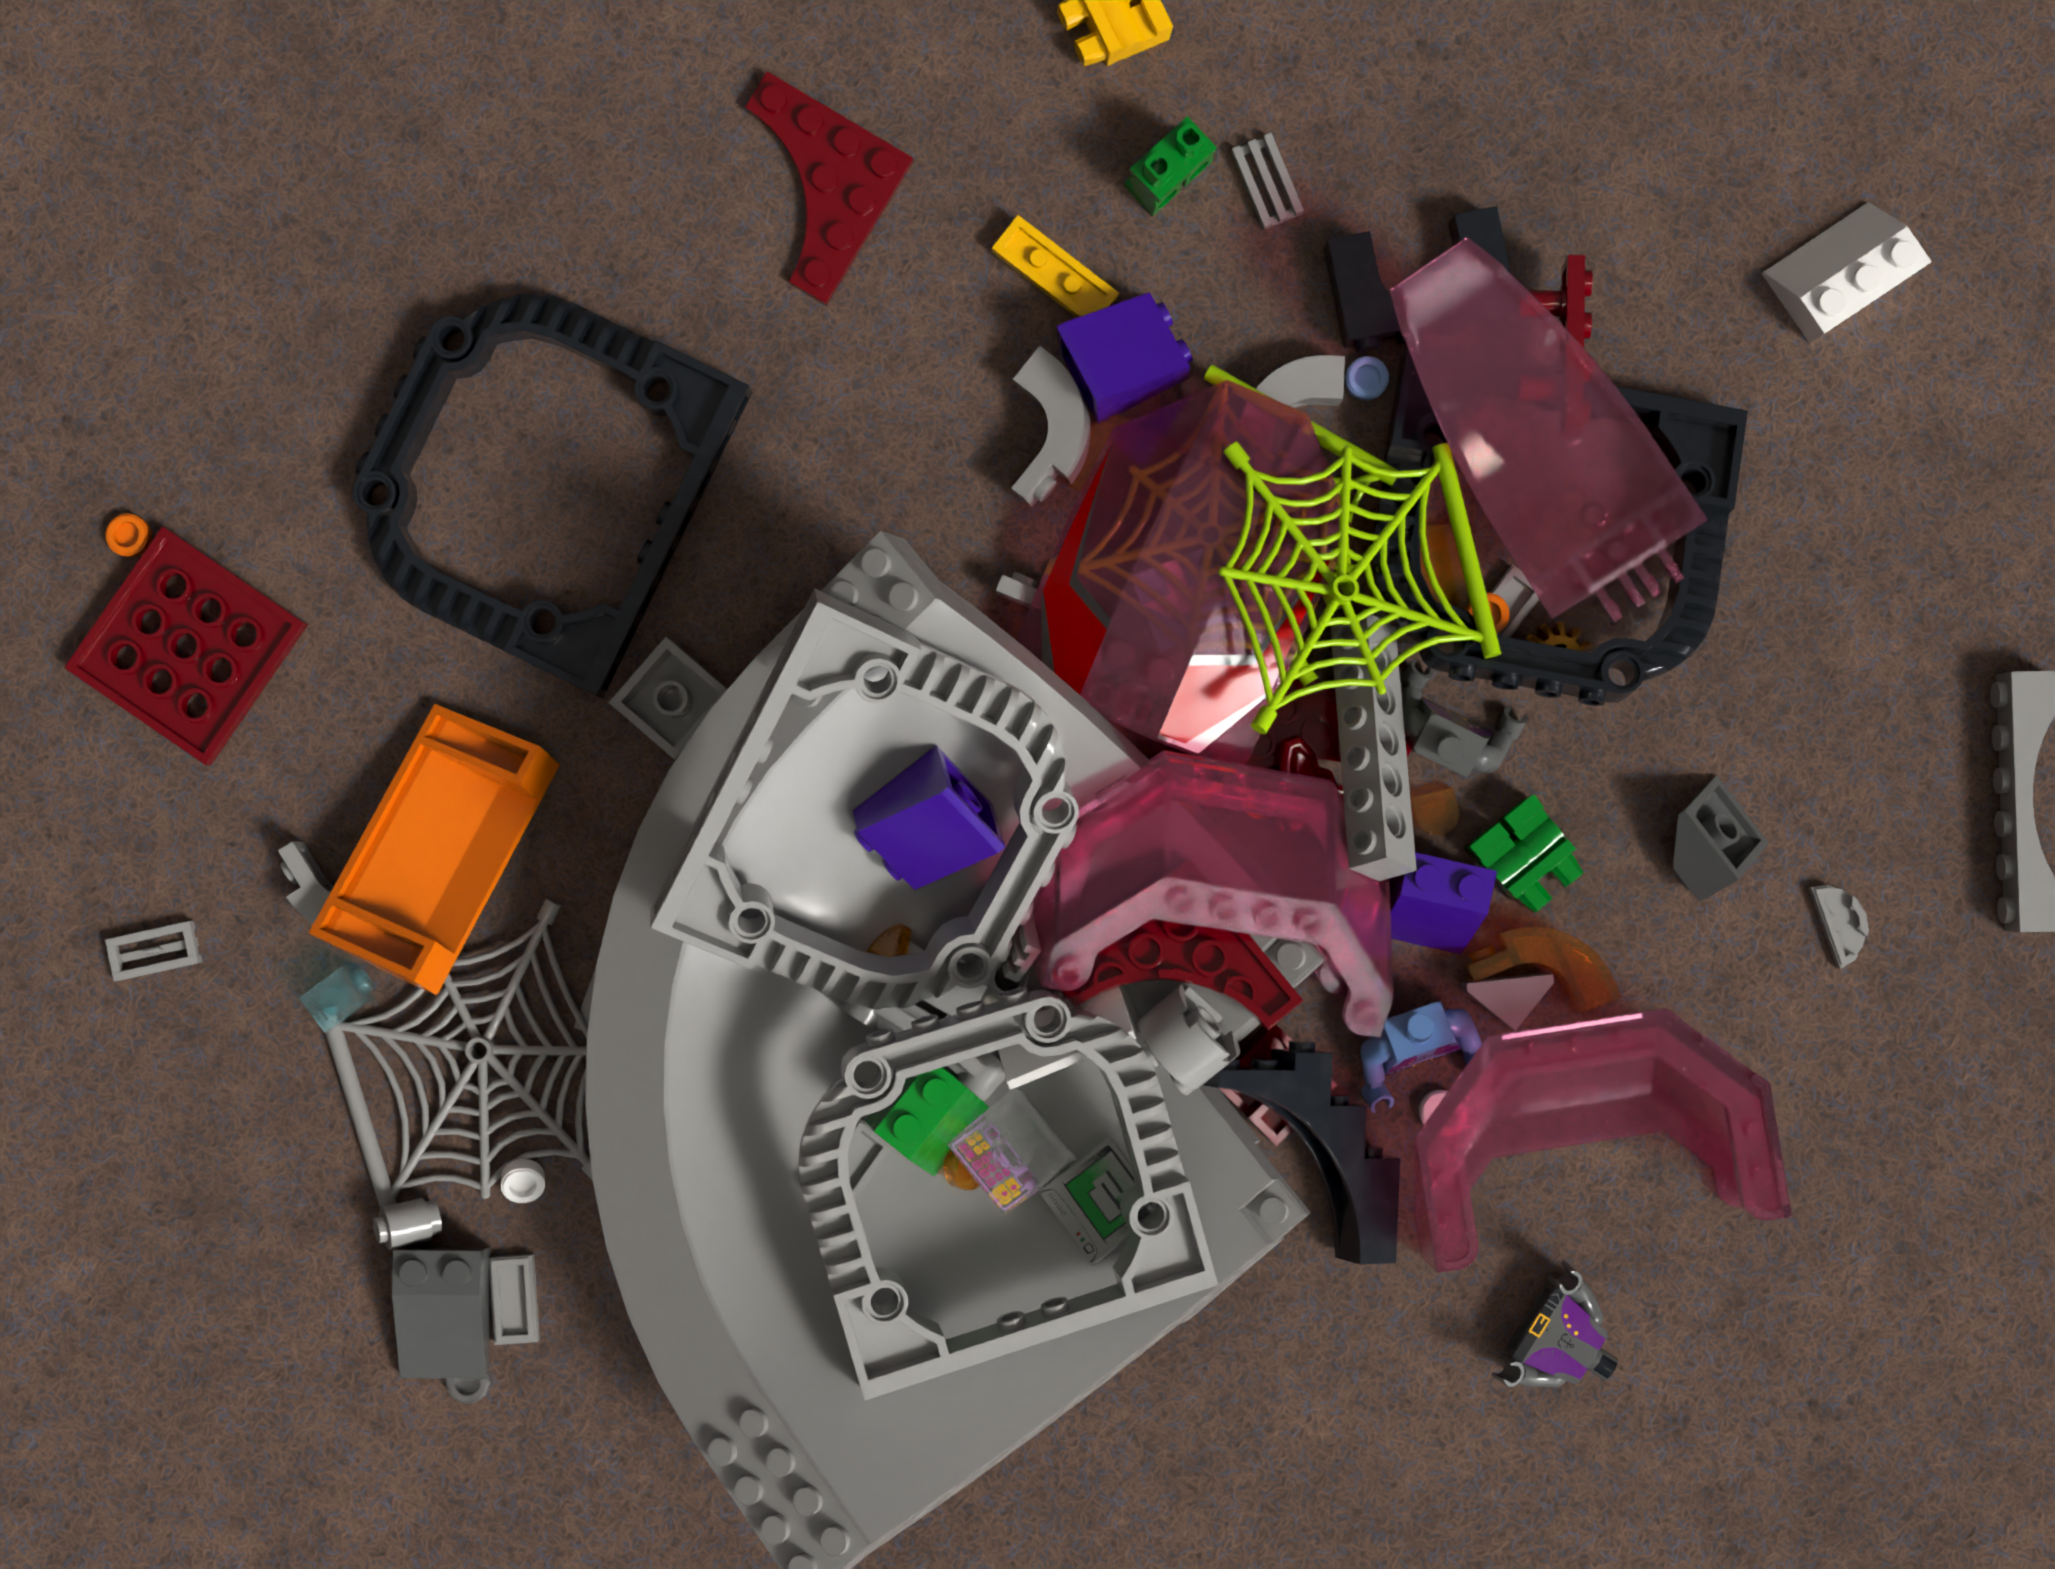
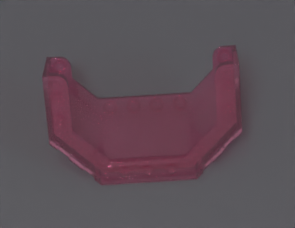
M1164 750L1149 760L1151 764L1128 778L1124 775L1096 792V798L1079 808V815L1075 823L1077 829L1071 844L1066 849L1061 848L1054 861L1055 870L1050 882L1044 888L1040 886L1033 899V914L1041 952L1032 964L1041 987L1065 991L1081 987L1088 981L1099 951L1151 919L1321 945L1320 950L1328 959L1315 969V975L1322 987L1328 992L1347 996L1342 1010V1017L1346 1026L1356 1034L1381 1037L1393 1001L1389 879L1377 881L1349 869L1344 800L1332 780Z
M1667 1008L1488 1035L1414 1138V1219L1420 1256L1437 1273L1463 1269L1475 1260L1478 1253V1240L1470 1190L1493 1158L1662 1131L1712 1167L1716 1193L1726 1204L1742 1207L1749 1215L1760 1220L1768 1221L1792 1217L1771 1085L1767 1080L1748 1069L1733 1058L1731 1054L1705 1035L1697 1032Z

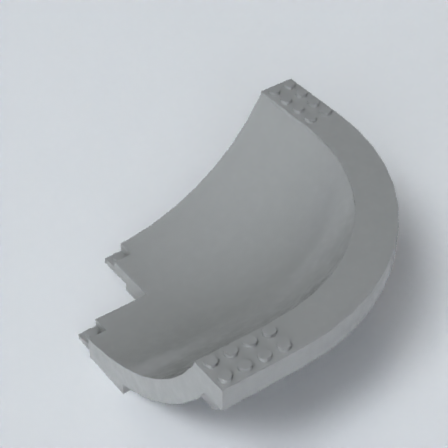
M880 531L821 590L823 593L916 635L918 641L1017 687L1033 698L1053 723L1064 752L1066 781L1078 803L1079 815L1075 823L1077 825L1076 833L1071 844L1066 849L1061 848L1054 861L1055 870L1050 882L1044 888L1040 886L1033 899V914L1041 952L1030 966V980L1026 987L1028 992L1047 990L1053 993L1058 991V987L1049 978L1047 972L1187 860L1293 988L1298 986L1328 959L1303 930L1302 927L1305 924L1222 825L1212 824L1141 751L1043 662L976 607L938 580L904 538ZM801 611L754 658L708 711L669 769L638 829L613 896L596 964L587 1031L585 1107L592 1181L606 1249L628 1317L659 1385L695 1445L780 1569H852L868 1554L911 1526L1025 1444L1148 1350L1176 1326L1190 1320L1284 1239L1283 1236L1308 1216L1310 1211L1256 1145L1260 1142L1259 1138L1219 1088L1202 1085L1189 1095H1185L1178 1090L1171 1080L1170 1073L1160 1064L1158 1067H1154L1159 1080L1184 1174L1190 1181L1218 1285L864 1400L803 1195L798 1163L801 1138L813 1109L827 1089L843 1078L841 1074L843 1056L852 1047L867 1042V1035L881 1029L878 1027L873 1029L842 1011L841 1008L845 1002L841 999L820 993L812 987L796 983L788 977L772 973L768 969L756 964L753 970L650 928V909L802 613ZM880 666L872 667L865 673L864 678L868 681H879L886 676L888 670ZM856 689L840 690L811 701L792 694L770 737L774 738V743L768 758L763 764L759 762L755 764L749 776L753 778L751 790L743 804L735 803L716 843L724 846L731 868L741 885L753 883L761 885L769 892L772 897L774 914L867 953L886 957L900 956L904 954L911 940L926 948L932 936L942 924L953 918L969 916L1005 848L993 856L914 890L903 878L897 881L890 875L882 862L883 858L875 850L868 852L858 842L854 835L856 825L853 810L937 745L993 804L1006 847L1020 823L1014 808L1013 793L1025 765L1016 750L994 734L899 692L890 701L880 704L865 701L859 696ZM1051 798L1046 801L1042 809L1054 810L1060 806L1063 799ZM748 908L742 911L740 915L751 919L759 916L762 912L755 908ZM1002 967L999 968L998 979L1003 986L1014 988L1020 984L1021 980L1015 982L1005 978ZM1165 980L1142 981L1124 985L1138 1019L1177 987L1183 985L1184 990L1188 987L1195 989L1214 1006L1223 1018L1218 1023L1224 1035L1232 1031L1238 1043L1260 1024L1240 1005L1219 993L1201 986ZM987 987L980 1001L985 1006L1001 1001V998L996 996ZM924 1000L915 1003L930 1012L931 1015H938L939 1020L947 1015V1013ZM1138 1030L1135 1040L1141 1045L1145 1041ZM1089 1058L1011 1090L1005 1079L984 1102L990 1108L970 1133L986 1123H990L1040 1184L1038 1190L1008 1210L1001 1208L956 1150L938 1173L932 1176L893 1147L855 1201L875 1268H887L899 1275L908 1295V1307L919 1315L939 1323L945 1340L995 1324L997 1319L1006 1313L1021 1311L1023 1314L1041 1309L1042 1303L1053 1298L1066 1297L1069 1300L1117 1284L1113 1265L1122 1253L1127 1240L1096 1264L1091 1265L1039 1192L1108 1138L1114 1140L1130 1162L1110 1089L1098 1066ZM864 1061L858 1064L854 1071V1078L862 1082L873 1079L877 1074L878 1065L872 1061ZM948 1066L943 1067L947 1072H949L952 1076L955 1077L956 1073L953 1070H951ZM869 1115L862 1116L860 1119L868 1124L865 1120ZM992 1129L985 1133L986 1137L1015 1172L1023 1169L1022 1165ZM979 1130L973 1135L978 1134L981 1138L980 1142L976 1143L972 1139L975 1143L972 1147H968L965 1140L962 1142L974 1156L973 1159L969 1160L959 1147L957 1150L1000 1204L1007 1208L1031 1191L1028 1189L1025 1192L1022 1191L1023 1194L1016 1199L1013 1198L1012 1202L1004 1205L995 1194L994 1189L1000 1185L1004 1187L1003 1183L1009 1179L1013 1180L1014 1176L1003 1164L1000 1169L994 1166L993 1163L999 1161L997 1157L992 1161L988 1159L987 1154L990 1152L994 1154ZM995 1138H998V1139H999V1142H996V1141H995V1143H994V1139H995ZM983 1142L988 1146V1150L985 1152L979 1147V1144ZM978 1147L982 1153L976 1156L972 1152L973 1148ZM985 1157L989 1163L983 1165L980 1162V1158ZM976 1161L982 1166L978 1170L973 1166V1163ZM990 1165L995 1169V1172L992 1174L986 1169ZM1003 1169L1009 1173V1176L1006 1178L1000 1173ZM985 1170L988 1173V1177L983 1178L979 1172ZM1027 1171L1015 1179L1023 1190L1035 1182ZM999 1174L1002 1177V1181L996 1182L993 1176ZM990 1178L995 1182V1185L992 1187L986 1182ZM881 1288L872 1295L871 1301L878 1305L890 1302L895 1292L889 1288Z

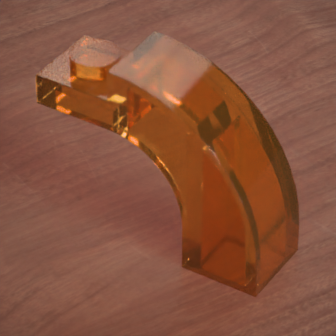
M1517 926L1496 931L1494 934L1500 949L1495 950L1493 944L1478 948L1468 953L1471 961L1461 964L1467 981L1476 982L1518 964L1538 963L1554 973L1563 986L1573 1012L1581 1014L1622 997L1610 970L1599 955L1578 938L1555 929Z

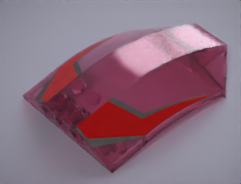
M1226 380L1114 427L1060 535L1016 641L1082 696L1105 719L1164 745L1243 773L1260 736V733L1252 729L1250 724L1261 706H1267V700L1250 637L1224 578L1218 574V569L1225 567L1238 543L1246 508L1245 474L1241 468L1235 469L1223 451L1238 441L1250 457L1248 463L1256 471L1274 477L1302 478L1324 471L1329 466L1307 413ZM1332 473L1326 478L1305 485L1275 484L1262 480L1274 496L1289 500H1310L1326 494L1336 485ZM1254 486L1250 530L1244 548L1233 566L1234 569L1242 568L1253 552L1263 528L1267 503ZM1338 492L1330 500L1312 507L1280 505L1292 518H1316L1339 508L1340 495ZM1274 512L1272 514L1270 530L1262 550L1249 569L1251 572H1257L1261 567L1280 529L1282 522ZM1339 516L1319 525L1296 526L1307 540L1323 539L1339 531ZM1349 519V527L1353 528ZM1288 530L1277 555L1265 574L1276 576L1288 562L1296 544L1295 539ZM1338 540L1328 545L1312 547L1317 553H1329L1338 547ZM1302 549L1295 565L1285 576L1286 578L1302 580L1308 573L1311 560ZM1338 556L1331 560H1323L1331 572H1333L1337 564ZM1317 570L1310 582L1327 585V581ZM1232 578L1257 635L1267 668L1272 694H1274L1281 680L1274 649L1264 620L1246 581ZM1254 582L1269 613L1280 644L1287 673L1298 649L1295 635L1271 585ZM1280 587L1295 616L1303 638L1309 625L1307 610L1295 589ZM1304 591L1315 611L1322 594Z

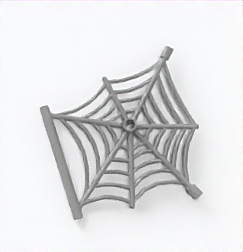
M546 898L536 917L539 922L517 939L489 952L468 958L456 959L453 966L470 965L494 958L520 945L531 937L522 956L504 968L478 978L452 980L450 974H448L444 982L445 988L435 1001L415 1019L394 1029L367 1025L387 1019L405 1009L425 991L419 987L400 1004L383 1013L349 1022L341 1021L336 1006L319 1011L379 1207L397 1204L396 1197L401 1190L434 1181L456 1182L480 1190L481 1197L487 1199L490 1197V1187L501 1177L504 1167L518 1159L552 1155L575 1158L583 1164L581 1169L592 1180L591 1162L585 1153L582 1128L583 1102L586 1092V1069L581 1078L576 1100L575 1130L577 1144L562 1129L564 1101L569 1084L582 1057L587 1055V1046L576 1045L560 1018L545 985L535 953L541 938H543L547 955L561 992L587 1039L588 1026L568 990L547 930L548 924H553L562 906L556 901ZM530 961L550 1014L569 1046H552L535 1020L524 998L519 983ZM516 968L506 989L486 995L461 997L456 988L479 985L500 978ZM515 993L529 1024L543 1046L528 1045L516 1029L509 1009V1004ZM448 994L450 995L454 1006L438 1024L422 1034L406 1032V1030L420 1024L431 1015ZM502 997L496 1011L483 1017L472 1018L465 1005L486 1002ZM457 1012L459 1013L463 1022L443 1037L431 1036L445 1027ZM503 1016H505L510 1033L519 1045H498L497 1041L493 1038ZM490 1022L485 1034L481 1036L476 1025ZM464 1029H467L471 1037L469 1042L452 1039ZM344 1031L354 1032L372 1051L387 1074L396 1095L402 1125V1155L399 1176L393 1185H391ZM366 1035L382 1037L400 1055L415 1081L422 1108L423 1137L409 1159V1126L402 1091L393 1070L377 1046ZM394 1039L414 1042L430 1062L439 1086V1111L430 1125L429 1106L421 1077L407 1053ZM479 1042L486 1046L487 1052L485 1056H481L477 1051ZM424 1044L437 1046L450 1064L456 1083L447 1098L445 1081L437 1060ZM447 1048L465 1051L470 1061L462 1074H460L455 1058ZM497 1054L513 1055L509 1061L508 1068L498 1060ZM522 1055H539L529 1070L523 1087L514 1077L516 1063ZM547 1055H559L547 1079L539 1104L530 1094L536 1072ZM567 1056H575L564 1076L557 1099L556 1117L554 1120L546 1111L549 1096ZM487 1062L502 1077V1079L492 1081L489 1085ZM477 1066L478 1087L468 1083ZM508 1084L514 1090L499 1094L488 1102V1094L496 1087ZM463 1089L470 1090L478 1095L479 1109L453 1105ZM520 1097L532 1109L508 1114L489 1126L488 1110L503 1100ZM448 1113H462L479 1117V1133L462 1128L439 1127ZM539 1117L548 1127L516 1131L500 1140L489 1152V1135L512 1120ZM536 1134L557 1136L570 1150L551 1148L525 1152L504 1163L490 1177V1161L504 1146L520 1137ZM435 1135H460L479 1140L480 1157L453 1151L425 1152ZM452 1158L480 1165V1182L462 1176L433 1174L408 1181L407 1179L419 1160Z

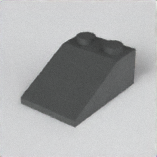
M405 1246L393 1250L392 1302L400 1378H488L491 1299L489 1258L491 1257V1247Z

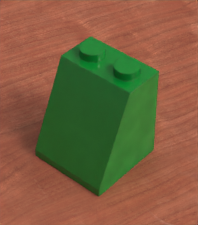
M942 1067L906 1078L902 1092L890 1106L870 1114L865 1121L876 1134L908 1160L932 1176H935L955 1152L953 1144L967 1136L990 1107ZM963 1141L955 1145V1148L957 1149Z

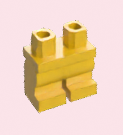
M1064 0L1057 6V15L1066 31L1086 22L1091 34L1075 40L1074 43L1076 54L1083 67L1103 60L1109 66L1121 59L1128 58L1169 40L1173 29V24L1161 0Z

